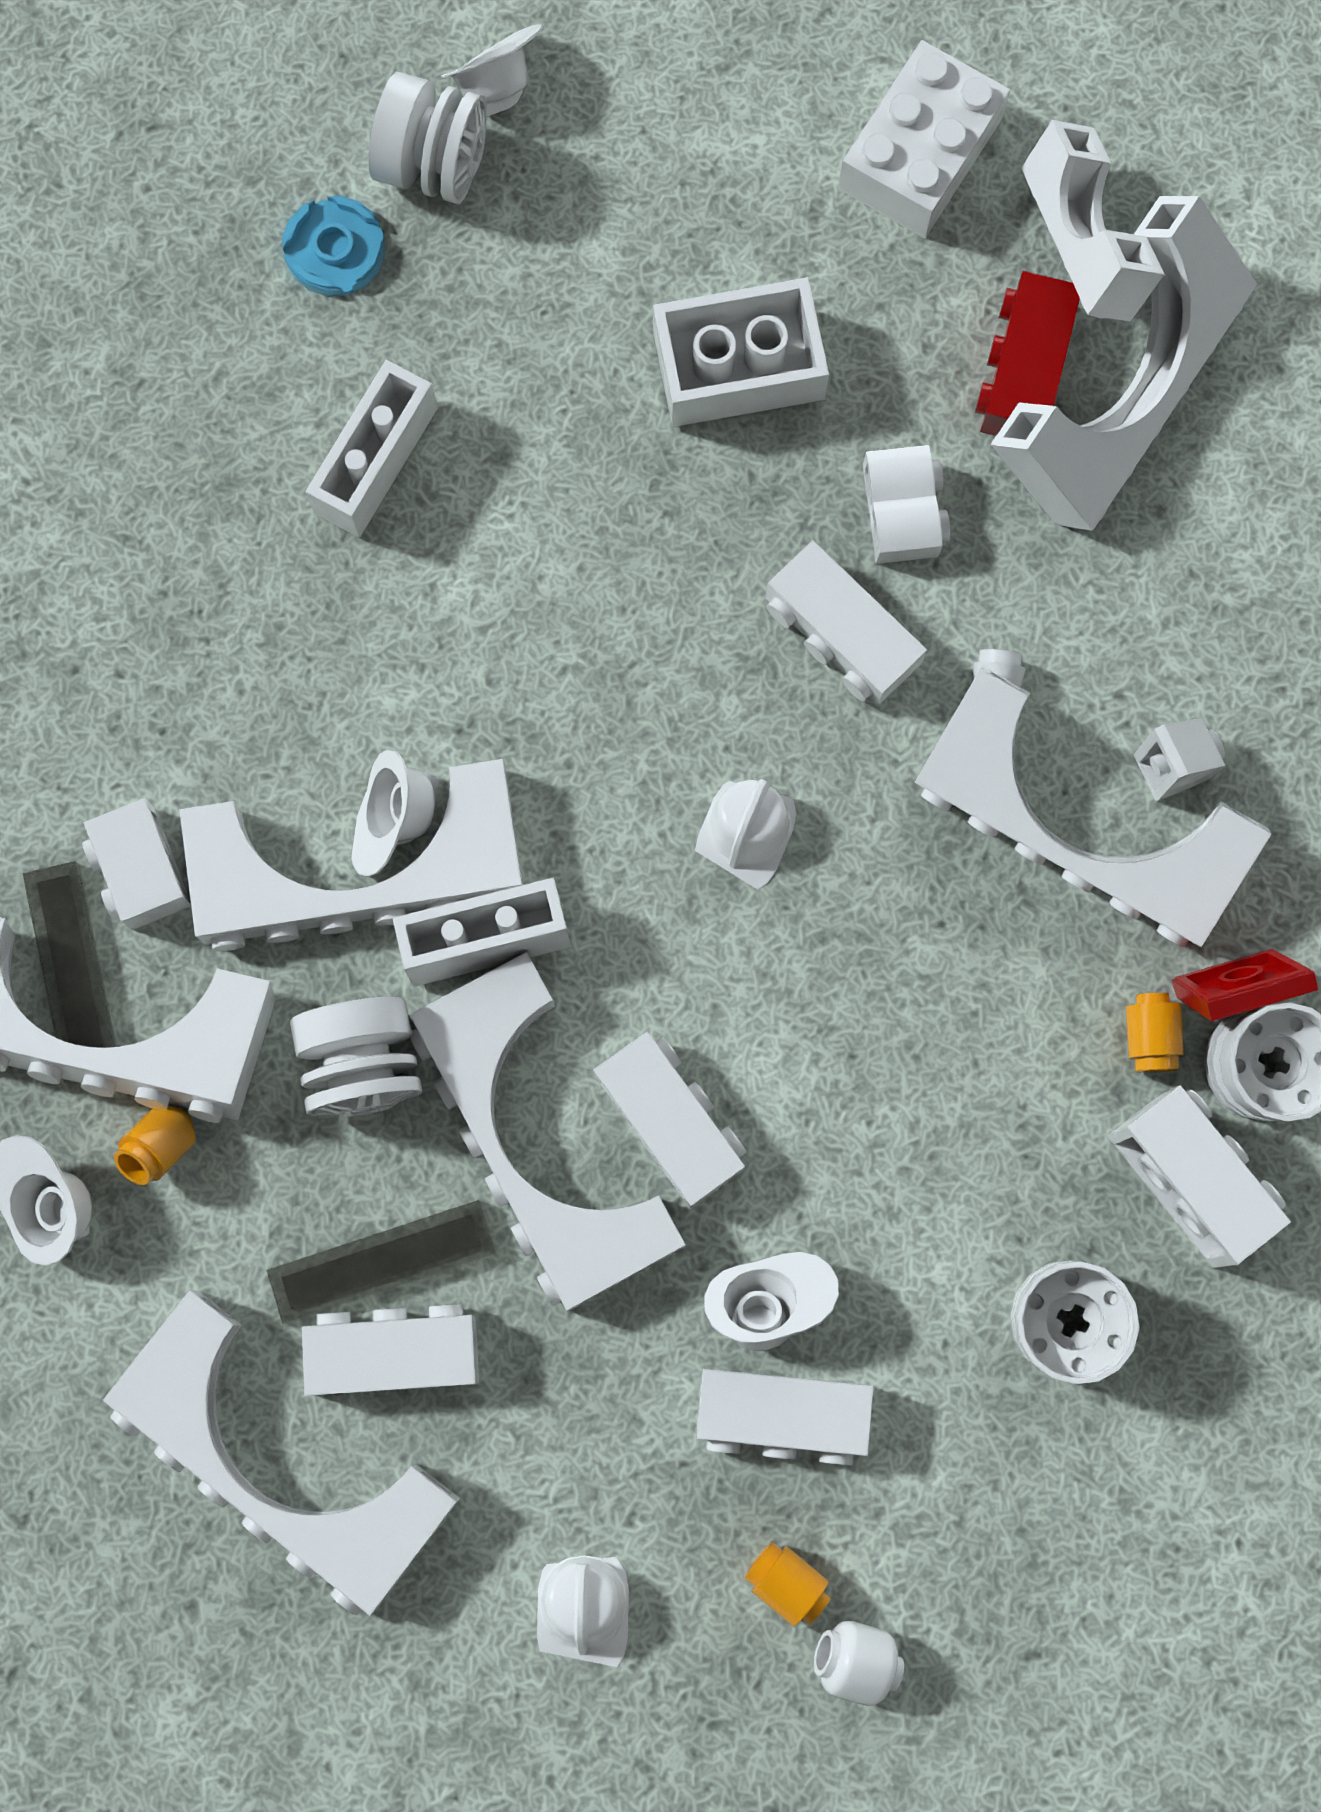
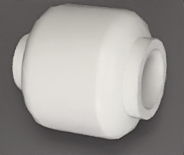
M842 1621L833 1630H826L822 1634L814 1656V1671L817 1676L821 1677V1683L829 1695L865 1706H876L885 1699L889 1691L894 1692L900 1686L904 1673V1661L902 1657L898 1656L896 1642L887 1631L854 1621Z

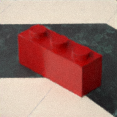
M1022 270L1016 290L1006 288L998 319L1007 320L1008 323L1004 337L994 335L987 361V366L996 368L992 384L982 383L975 408V413L984 415L980 432L997 436L1019 402L1054 406L1080 297L1072 282Z

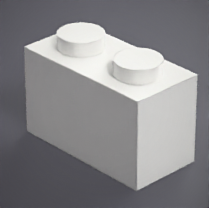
M145 798L83 822L89 836L88 840L82 842L83 849L92 869L95 872L102 870L108 888L102 890L101 895L113 921L120 919L122 923L134 930L191 907L189 894L157 812Z

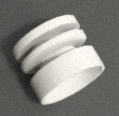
M396 71L389 78L382 92L372 127L369 147V172L372 180L409 190L416 182L421 171V188L424 195L436 197L441 191L443 200L460 204L468 193L472 179L482 159L487 122L485 96L467 92L462 98L460 89L448 86L442 92L436 104V91L432 81Z
M375 997L345 1001L303 1012L293 1017L290 1021L296 1057L308 1060H323L324 1066L316 1068L300 1078L301 1086L304 1088H328V1090L306 1097L304 1100L306 1114L312 1116L338 1115L339 1117L366 1115L392 1108L399 1102L416 1097L423 1092L420 1078L416 1076L394 1077V1075L414 1069L418 1065L416 1056L412 1054L390 1053L389 1047L397 1045L412 1036L405 999L401 997Z
M1289 1002L1263 1006L1229 1016L1222 1020L1208 1039L1204 1057L1207 1083L1218 1101L1238 1116L1258 1121L1288 1122L1311 1118L1321 1111V1014L1313 1008ZM1260 1054H1269V1061L1276 1065L1274 1072H1264L1265 1065L1258 1061Z
M1071 1260L1048 1263L1029 1274L1015 1293L1010 1313L1013 1338L1024 1357L1051 1378L1072 1384L1099 1382L1120 1370L1134 1351L1140 1328L1136 1303L1125 1284L1107 1269L1082 1261ZM1076 1304L1080 1307L1078 1317L1085 1321L1084 1327L1081 1331L1071 1329L1067 1336L1061 1333L1064 1324L1056 1319L1060 1309L1071 1311Z

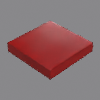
M1274 949L1176 976L1172 980L1177 999L1211 1022L1318 991L1317 980L1313 970Z

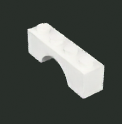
M1051 120L1021 169L1087 315L1101 319L1110 318L1131 321L1165 274L1146 236L1106 230L1104 226L1102 195L1111 161L1095 128Z

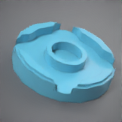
M327 196L328 200L317 203L313 200L302 205L289 219L282 237L284 259L293 278L307 290L325 296L348 295L365 287L378 274L385 257L384 234L375 214L361 202L343 196Z

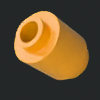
M1144 993L1136 995V1004L1125 1007L1129 1059H1133L1135 1062V1072L1152 1073L1180 1070L1179 1057L1185 1056L1181 1003L1170 1002L1169 993Z
M167 1106L166 1110L152 1108L120 1139L118 1150L114 1153L116 1167L124 1177L138 1185H146L150 1181L161 1179L195 1144L196 1135L192 1119L185 1111L175 1106Z
M773 1541L765 1547L743 1577L754 1586L751 1592L793 1627L801 1620L811 1625L831 1599V1597L823 1592L829 1581L788 1546L781 1549Z

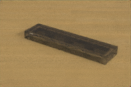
M73 861L22 873L55 1038L86 1047H117L80 864ZM64 1079V1083L66 1084L77 1083L75 1081Z
M477 1200L266 1271L282 1324H286L497 1253L481 1202Z

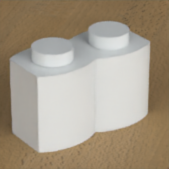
M929 445L866 452L863 462V473L876 564L939 557L943 547L942 542L950 540L949 515L947 510H939L936 492L943 490V470L940 459L932 460Z

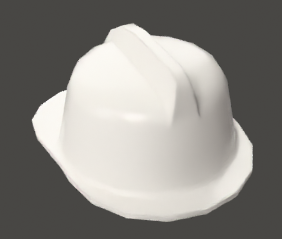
M536 24L513 33L477 55L461 68L442 74L441 78L451 75L458 89L461 90L463 97L467 92L485 96L487 117L511 108L518 102L528 81L523 46L542 31L543 26Z
M387 749L378 755L372 766L367 791L357 815L351 859L357 873L366 877L376 875L384 868L396 845L409 843L425 834L431 825L439 784L438 777L430 772L406 767L404 759L397 751Z
M762 778L758 781L746 780L737 783L728 781L723 784L712 801L698 835L695 851L759 890L768 884L776 872L793 832L796 818L793 798L780 795L775 788L770 786L769 781Z
M15 1135L0 1142V1211L11 1230L13 1239L21 1254L32 1263L47 1266L60 1262L71 1251L75 1241L89 1234V1223L92 1216L90 1193L84 1182L75 1175L61 1172L57 1162L47 1148L32 1137Z
M804 1252L785 1253L756 1262L738 1265L722 1271L710 1282L704 1295L705 1314L711 1326L723 1337L733 1340L738 1345L753 1351H766L780 1346L791 1335L805 1332L821 1324L833 1312L839 1297L838 1278L828 1263L816 1255Z
M584 1555L567 1558L559 1563L546 1564L542 1570L538 1587L537 1640L540 1652L618 1667L624 1658L628 1641L629 1588L626 1572L617 1557L598 1558Z

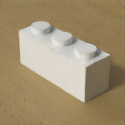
M388 360L384 361L305 491L315 515L358 538L361 537L438 409L432 383Z
M813 540L767 583L765 598L769 603L766 607L771 616L785 628H789L793 624L807 638L804 641V645L810 654L824 665L831 661L845 675L842 678L845 687L860 701H865L869 698L878 707L922 664L927 649Z
M554 877L392 918L403 968L414 987L502 965L526 952L529 957H534L572 947Z
M646 1031L593 1069V1072L691 1209L744 1170L745 1165L740 1158L747 1152L728 1126L719 1131L707 1113L714 1109V1106L697 1082H693L687 1087L675 1068L681 1065L682 1062L666 1039L662 1037L655 1042L648 1031Z
M462 1304L430 1306L429 1318L407 1319L406 1308L373 1310V1322L351 1323L350 1312L317 1314V1325L302 1326L304 1396L479 1383L476 1315H463Z
M702 1368L696 1438L707 1440L706 1450L740 1454L741 1443L764 1445L763 1456L796 1460L797 1449L820 1451L819 1462L853 1465L854 1455L868 1456L873 1386Z

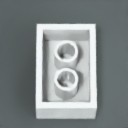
M921 40L842 160L838 189L921 237L926 238L1001 122L1010 89Z
M808 277L653 305V333L672 427L825 400L829 371Z
M1179 1085L1157 1096L1107 1137L1212 1268L1238 1265L1291 1223L1282 1211L1286 1204L1282 1196L1269 1182L1262 1180L1259 1183L1245 1164L1249 1162V1158L1239 1143L1229 1135L1222 1137L1212 1125L1209 1119L1213 1115L1205 1101L1193 1090L1186 1093L1182 1086Z

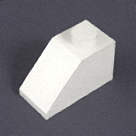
M1202 718L1164 724L1155 728L1134 753L1138 766L1156 802L1214 778L1225 767L1222 760L1225 758V750L1221 739L1214 730L1207 729Z

